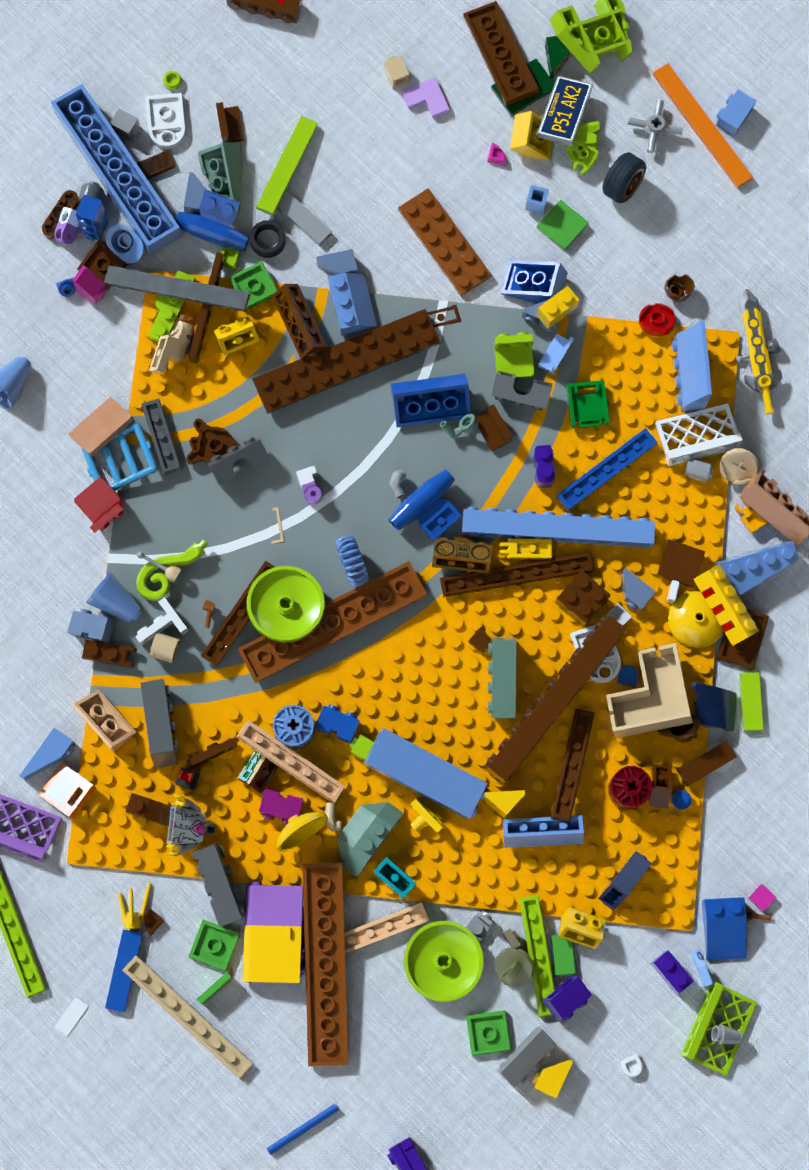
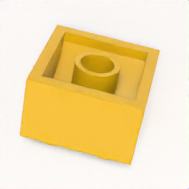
M533 111L515 115L510 149L521 156L550 160L553 141L537 137L543 117Z

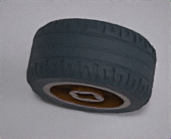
M630 152L619 156L604 179L603 193L617 203L628 201L644 178L646 163Z

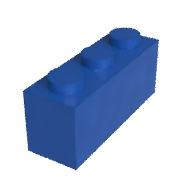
M84 194L76 212L82 234L91 241H94V239L101 240L109 222L101 200Z

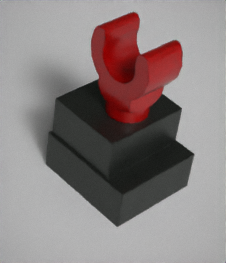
M181 767L176 785L195 791L200 774Z

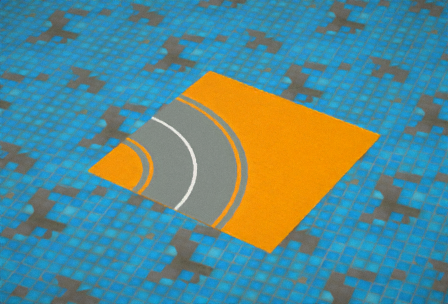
M148 271V273L173 278L176 275L175 272ZM189 274L195 277V282L204 284L209 282L210 276ZM220 277L218 286L234 289L229 278ZM274 283L277 290L283 285L279 283ZM299 286L309 308L312 309V315L327 348L371 331L366 330L341 336L330 290ZM145 293L128 413L134 418V421L129 425L135 422L140 423L146 440L152 446L151 452L158 470L151 475L118 489L117 494L127 505L123 509L124 513L118 519L113 520L106 575L108 572H111L139 604L141 614L135 622L133 620L127 622L101 610V613L110 615L109 618L115 621L110 644L137 648V653L129 652L127 662L134 663V668L94 661L90 694L99 689L136 733L119 749L113 752L86 722L79 775L93 784L96 789L75 818L72 819L67 863L71 865L205 879V877L202 878L199 874L197 864L199 860L198 858H193L192 852L218 842L219 846L223 845L226 857H223L225 864H229L232 871V876H230L231 882L250 884V882H262V885L303 886L302 864L341 863L337 837L361 805L389 802L403 812L404 815L358 877L342 866L343 894L521 913L519 898L539 895L541 911L544 916L562 917L570 907L586 914L597 916L609 923L683 931L693 930L705 777L686 787L677 769L707 752L709 728L700 726L697 731V738H693L686 743H681L674 738L659 734L657 730L615 738L606 697L608 694L643 688L644 682L638 651L655 647L657 656L661 657L659 646L676 643L691 714L696 715L694 701L697 699L696 689H692V683L711 686L713 683L716 642L705 648H690L675 639L668 625V614L672 604L666 602L672 581L656 576L669 539L705 551L697 577L715 567L716 562L722 561L728 480L724 479L720 473V461L726 452L696 459L711 464V468L714 469L711 480L707 479L706 482L688 478V475H684L687 462L672 466L667 465L666 455L655 425L656 421L696 412H681V407L677 405L679 388L675 386V377L678 375L677 370H674L673 366L676 354L672 351V341L678 333L689 327L675 325L673 331L668 335L652 336L641 329L639 321L568 314L561 320L556 332H548L537 324L532 325L525 322L522 318L524 309L369 293L377 328L423 309L431 312L452 305H457L461 322L434 327L440 340V344L267 414L252 378L295 361L293 341L273 298L246 312L213 306L198 363H190L189 354H186L182 361L173 362L168 360L169 364L164 373L155 374L150 372L149 369L158 342L149 339L148 334L159 312L155 302L160 295ZM282 294L279 298L282 304H284L285 297ZM186 301L177 322L183 321L195 327V335L203 304ZM289 309L288 317L291 320L292 312ZM454 309L428 315L433 325L457 319ZM438 314L444 315L443 321L437 319ZM249 317L255 327L259 342L224 355L214 330H217L222 325H229L239 318ZM706 329L712 395L704 409L728 404L732 416L734 414L737 375L736 357L738 356L740 337L738 332ZM521 332L533 334L534 375L527 378H515L514 383L515 387L522 392L532 388L534 379L552 383L547 409L536 410L531 408V405L524 404V406H519L511 400L499 401L494 396H491L496 378L494 339L499 334H509L511 336ZM556 334L568 340L570 337H573V344L555 375L538 367L539 362ZM466 374L469 385L471 414L477 417L487 412V407L494 404L510 431L512 440L502 447L491 451L478 427L474 432L468 434L463 432L455 439H452L440 427L441 422L396 427L391 384ZM604 380L609 425L605 426L604 420H601L602 426L579 428L578 422H575L576 428L571 429L566 385ZM595 388L578 389L577 395L595 394ZM158 398L160 399L182 469L163 475L141 405ZM725 410L717 412L715 417L724 421L727 417ZM704 415L699 416L697 419L698 422L707 425L710 418ZM200 418L208 426L226 429L240 446L244 444L243 441L252 436L254 438L258 437L270 460L253 468L247 459H238L233 465L236 478L219 486L206 462L190 465L186 461L187 455L192 451L189 439L199 436L193 422L195 419ZM461 419L448 420L446 422L455 430L459 427ZM683 420L679 426L688 430L692 423ZM712 420L709 427L719 431L722 424ZM668 424L661 426L662 430L668 434L674 428ZM694 424L691 432L700 436L704 429ZM724 426L721 433L726 436L732 435V429ZM646 428L658 443L571 510L567 511L556 497L557 494ZM676 429L673 436L682 440L685 433ZM706 430L703 438L713 440L716 435ZM135 431L125 435L138 471L148 468L149 465ZM688 435L684 442L693 445L697 442V439ZM672 440L667 444L669 450L677 449L679 446L678 443ZM550 445L552 447L554 455L552 464L555 468V479L552 487L538 488L535 483L536 469L533 464V455L536 446ZM124 453L122 454L120 469L121 479L132 475ZM311 466H315L317 476L313 477L316 486L321 490L322 496L321 501L316 505H310L306 502L296 475L297 471ZM446 469L454 477L455 481L441 499L449 501L462 516L439 535L437 539L448 538L449 540H454V537L474 539L473 543L485 542L492 545L490 569L547 559H508L507 555H500V550H507V548L500 547V542H507V539L462 536L463 510L468 507H477L479 510L484 511L487 508H495L500 512L512 509L516 510L517 513H524V511H535L536 514L554 512L555 515L572 513L574 516L582 517L583 514H590L594 518H601L604 515L612 516V519H620V517H630L631 520L649 518L650 521H655V536L652 548L552 542L551 559L591 552L594 572L586 574L611 594L609 600L589 623L582 627L555 603L556 598L577 575L443 598L440 578L471 572L432 567L435 540L432 541L420 528L418 519L399 531L391 525L388 519L400 504L425 481ZM403 470L406 473V478L401 481L400 486L405 495L396 499L389 483L394 471ZM278 507L284 542L271 544V541L281 539L276 510L272 511L273 508ZM352 535L355 538L368 573V582L410 561L427 593L426 597L256 684L238 651L239 647L263 636L255 629L250 620L218 667L201 657V654L265 561L275 567L293 566L311 574L321 586L324 604L359 587H352L348 582L336 549V540L343 536ZM204 540L208 544L204 549L205 554L194 563L176 566L181 571L174 583L170 581V590L165 596V599L189 632L182 636L174 624L161 632V634L180 639L179 649L173 663L150 657L154 638L141 646L135 636L138 635L137 632L141 628L151 626L158 616H165L166 613L158 602L161 599L147 600L137 590L136 580L138 574L148 563L143 558L139 559L137 553L142 551L145 556L154 560L164 556L182 554L194 543L199 544ZM161 568L153 571L147 578L146 585L151 591L156 592L162 588L160 581L152 583L150 580L156 573L165 574V571ZM625 568L656 591L640 613L637 610L634 612L629 609L624 601L621 573ZM696 583L693 588L679 584L677 598L685 593L700 590ZM206 600L213 602L216 606L211 616L210 628H205L208 611L202 609ZM619 604L632 616L624 625L627 631L616 644L621 659L620 670L625 666H632L637 670L638 680L636 688L617 684L618 675L606 683H596L588 679L506 784H501L486 772L487 760L493 753L496 755L499 753V745L505 738L508 740L511 738V730L517 723H523V715L530 707L532 709L535 708V700L542 692L544 694L547 693L548 690L546 688L554 677L559 678L560 675L558 673L566 662L571 663L572 660L570 658L575 652V647L570 633L596 625L602 617L604 618ZM697 614L696 619L702 620V616ZM480 627L483 628L487 635V647L483 655L468 643L469 639ZM491 638L516 639V718H492L491 713H488V702H491V694H488V682H491V674H488V663H491V655H488V643H491ZM603 667L600 669L599 674L601 677L607 678L611 672L608 668ZM164 679L165 685H169L171 692L168 702L172 703L173 707L171 721L175 722L176 732L173 734L174 739L177 738L179 750H176L178 765L155 769L150 756L140 683ZM331 704L340 708L339 712L344 714L350 712L358 716L357 719L360 720V724L354 736L356 738H359L361 734L375 742L380 730L385 728L488 783L486 786L487 792L525 790L522 800L505 819L551 817L575 708L595 712L572 816L582 815L584 829L583 844L504 848V818L484 802L483 799H480L477 804L479 809L474 817L471 816L470 819H465L363 764L364 761L350 754L352 750L349 747L350 744L337 739V734L331 732L328 735L315 729L314 737L310 744L302 749L293 751L345 786L334 803L335 821L340 820L342 822L341 831L332 832L326 823L319 832L304 843L288 851L279 852L276 848L277 839L287 824L281 823L282 819L275 817L274 820L262 818L263 814L259 813L264 791L261 794L237 779L254 749L236 737L246 721L249 720L276 738L273 730L274 717L279 710L289 705H298L307 709L313 718L315 727L323 706L328 707ZM292 722V725L288 727H291V729L294 731L295 728L299 725H296L295 722ZM231 738L236 740V748L190 769L186 761L189 759L190 754L196 751L202 753L208 750L207 746L215 742L220 744ZM652 764L672 766V793L668 809L648 806V800L641 807L634 810L620 809L611 802L608 795V785L610 779L619 769L626 766H637L642 768L651 777ZM181 767L200 774L195 791L176 785ZM278 767L265 788L280 792L283 798H287L288 795L303 798L304 802L300 816L312 812L325 813L326 803H331L280 767ZM631 783L630 785H628V790L632 791L634 789V784ZM81 788L76 793L75 802L83 793ZM679 790L688 792L692 799L691 805L685 810H678L672 804V796ZM131 793L172 806L171 803H175L177 800L173 796L174 794L184 796L200 807L201 813L206 814L205 822L215 824L214 834H204L203 842H198L195 848L178 856H167L171 852V848L166 847L168 845V827L127 814L125 811ZM419 797L443 822L445 827L437 833L429 824L419 832L411 826V823L420 815L410 805L416 798ZM637 851L644 855L652 864L629 895L613 911L598 898L628 859ZM386 857L416 882V886L404 899H401L373 874Z

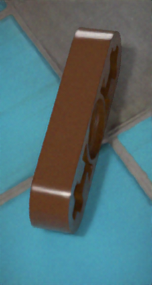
M72 190L65 191L43 223L42 232L47 239H55L54 233L59 221L55 217L56 213L62 211L66 205L73 210L79 205L76 192ZM73 197L74 202L70 201L68 203L67 198ZM53 226L54 232L50 231L48 233L47 228L51 229Z

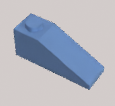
M53 728L19 776L27 780L64 760L66 756L70 757L75 750L74 745L76 743Z

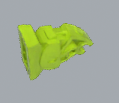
M599 121L580 124L573 146L565 144L568 157L574 163L573 171L575 172L577 167H582L583 170L580 173L582 176L597 161L599 152L597 149L599 143L597 135L600 131Z

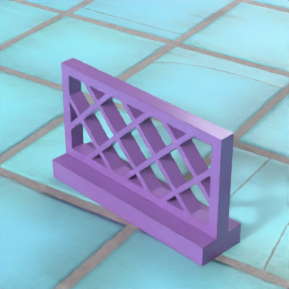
M0 794V809H3L6 818L0 820V824L8 821L12 829L5 833L0 832V847L44 863L46 853L62 818ZM12 804L16 805L19 812L8 816L5 807ZM30 811L34 812L38 819L26 823L23 814ZM21 815L24 825L13 828L10 820ZM48 818L56 820L53 827L47 830L44 829L41 822ZM39 822L43 831L31 835L28 827ZM26 828L30 837L23 840L17 838L15 832ZM45 835L47 841L44 848L37 846L33 839Z

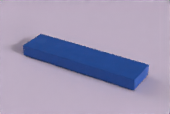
M124 929L122 931L105 1004L106 1009L125 1012L132 979L122 970L135 956L138 957L143 933Z

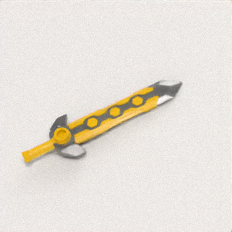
M745 289L740 300V308L748 341L753 377L744 375L745 384L753 391L756 390V392L763 394L765 414L769 415L775 413L770 391L777 387L782 379V373L779 370L772 376L759 301L749 289Z

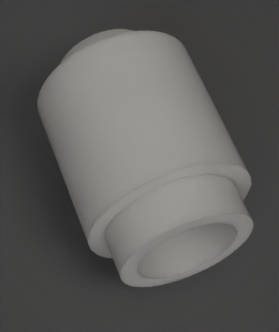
M693 459V461L688 460L684 475H688V478L706 482L707 479L711 480L714 469L711 468L709 463Z

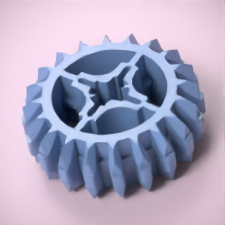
M352 535L340 537V539L336 540L335 544L348 582L352 587L364 585V583L368 582L369 577L358 544Z

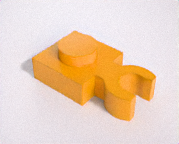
M738 504L735 505V511L743 515L740 521L750 534H753L767 524L766 519L759 517L754 509H750V506L745 505V508L742 509Z

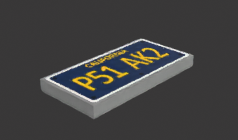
M557 76L537 132V137L573 146L593 84Z

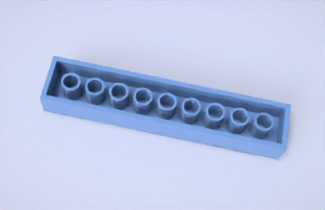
M81 84L53 100L51 105L55 115L133 231L140 237L149 255L182 237L179 225L84 85Z

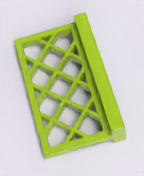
M713 982L712 985H709L681 1056L727 1076L740 1044H733L732 1049L727 1051L723 1044H719L722 1053L713 1056L709 1046L716 1042H708L706 1033L719 1024H726L727 1027L732 1028L730 1022L739 1018L741 1027L738 1032H742L744 1035L757 1002L724 987V985L718 982ZM723 992H727L730 994L732 1002L723 1006L721 997ZM742 1001L750 1003L747 1012L741 1014L737 1003ZM734 1005L737 1016L728 1019L725 1008ZM721 1010L725 1021L716 1024L713 1016L715 1012ZM706 1047L710 1058L705 1060L696 1058L699 1050ZM724 1056L726 1064L723 1070L716 1066L714 1059Z

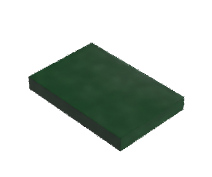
M537 58L527 65L539 88L538 94L505 106L496 85L493 84L491 86L492 91L511 117L545 97L553 90L555 83Z

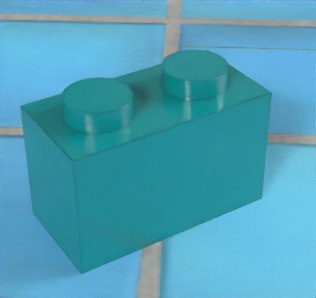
M387 857L373 872L377 878L401 899H404L416 886V882Z

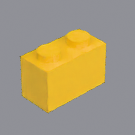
M566 286L538 307L537 317L549 329L578 307L579 299Z

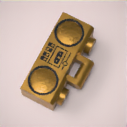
M454 537V540L435 538L432 567L489 574L492 545L485 542L473 543L474 539Z

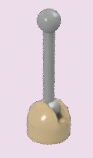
M139 551L137 553L139 559L143 558L165 571L166 578L173 583L175 582L181 571L180 568L176 566H169L167 568L145 556L144 552Z

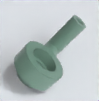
M467 414L460 420L459 427L455 430L446 421L441 422L440 427L452 439H455L463 432L466 434L474 432L478 427L479 421L473 414Z

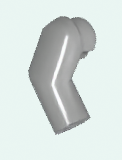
M403 470L394 471L389 483L396 499L405 495L400 486L401 481L406 478V473Z

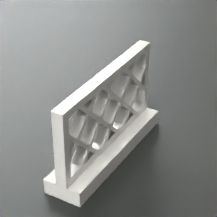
M728 404L655 422L668 466L741 448L742 437L741 434H738ZM725 410L726 419L723 421L715 417L717 412ZM704 415L710 418L707 425L697 421L699 416ZM687 420L692 424L687 430L679 426L681 421ZM712 420L722 424L719 431L709 427ZM668 424L674 428L668 434L662 430L661 426ZM694 424L704 429L700 436L691 432ZM724 426L732 429L733 435L726 436L722 434L721 431ZM676 429L685 433L682 440L673 436ZM706 430L716 435L713 440L703 438ZM688 435L697 439V442L693 445L684 441ZM672 440L678 443L679 446L677 449L669 450L668 442Z

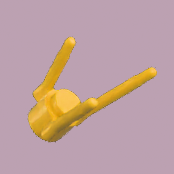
M151 883L147 885L140 916L139 912H134L133 889H129V912H127V916L122 894L118 893L122 923H125V928H141V923H144V915L152 886Z

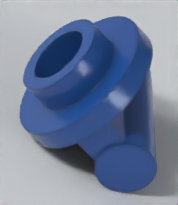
M74 277L56 283L58 291L62 296L69 297L75 294L76 288L72 281Z

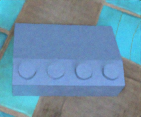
M700 321L678 333L672 341V351L676 354L673 366L674 370H677L678 375L675 377V386L679 388L677 405L681 407V412L704 410L712 395L705 321Z

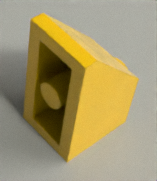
M566 1060L543 1068L540 1072L536 1071L532 1079V1083H534L533 1088L556 1099L573 1061Z

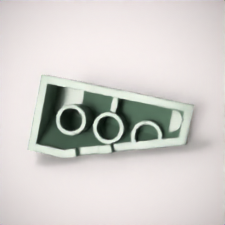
M221 143L199 151L201 171L210 182L208 185L210 190L240 202L242 158L239 143Z

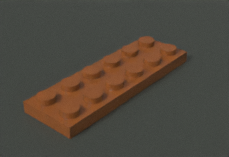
M429 188L398 207L402 217L460 297L491 278L492 275Z

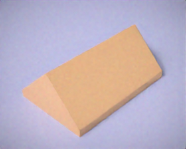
M99 689L72 705L113 752L119 749L136 733Z

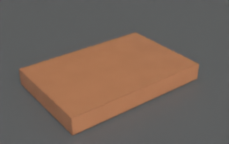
M109 397L74 428L69 435L93 457L134 421V418L112 397Z

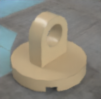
M736 448L727 451L720 461V473L724 479L731 481L733 484L750 482L758 471V460L753 453L746 449Z

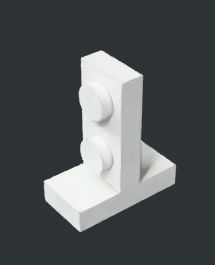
M165 597L158 602L166 615L158 616L153 621L154 624L141 628L137 632L138 635L135 636L141 646L153 639L157 632L161 633L172 624L175 625L182 636L189 632Z

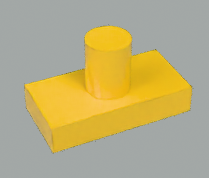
M419 797L410 804L420 814L411 823V826L417 832L427 824L437 833L445 827L443 822Z

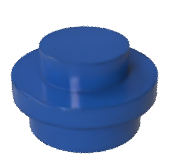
M679 790L673 794L672 804L676 809L685 810L691 805L692 799L688 792Z

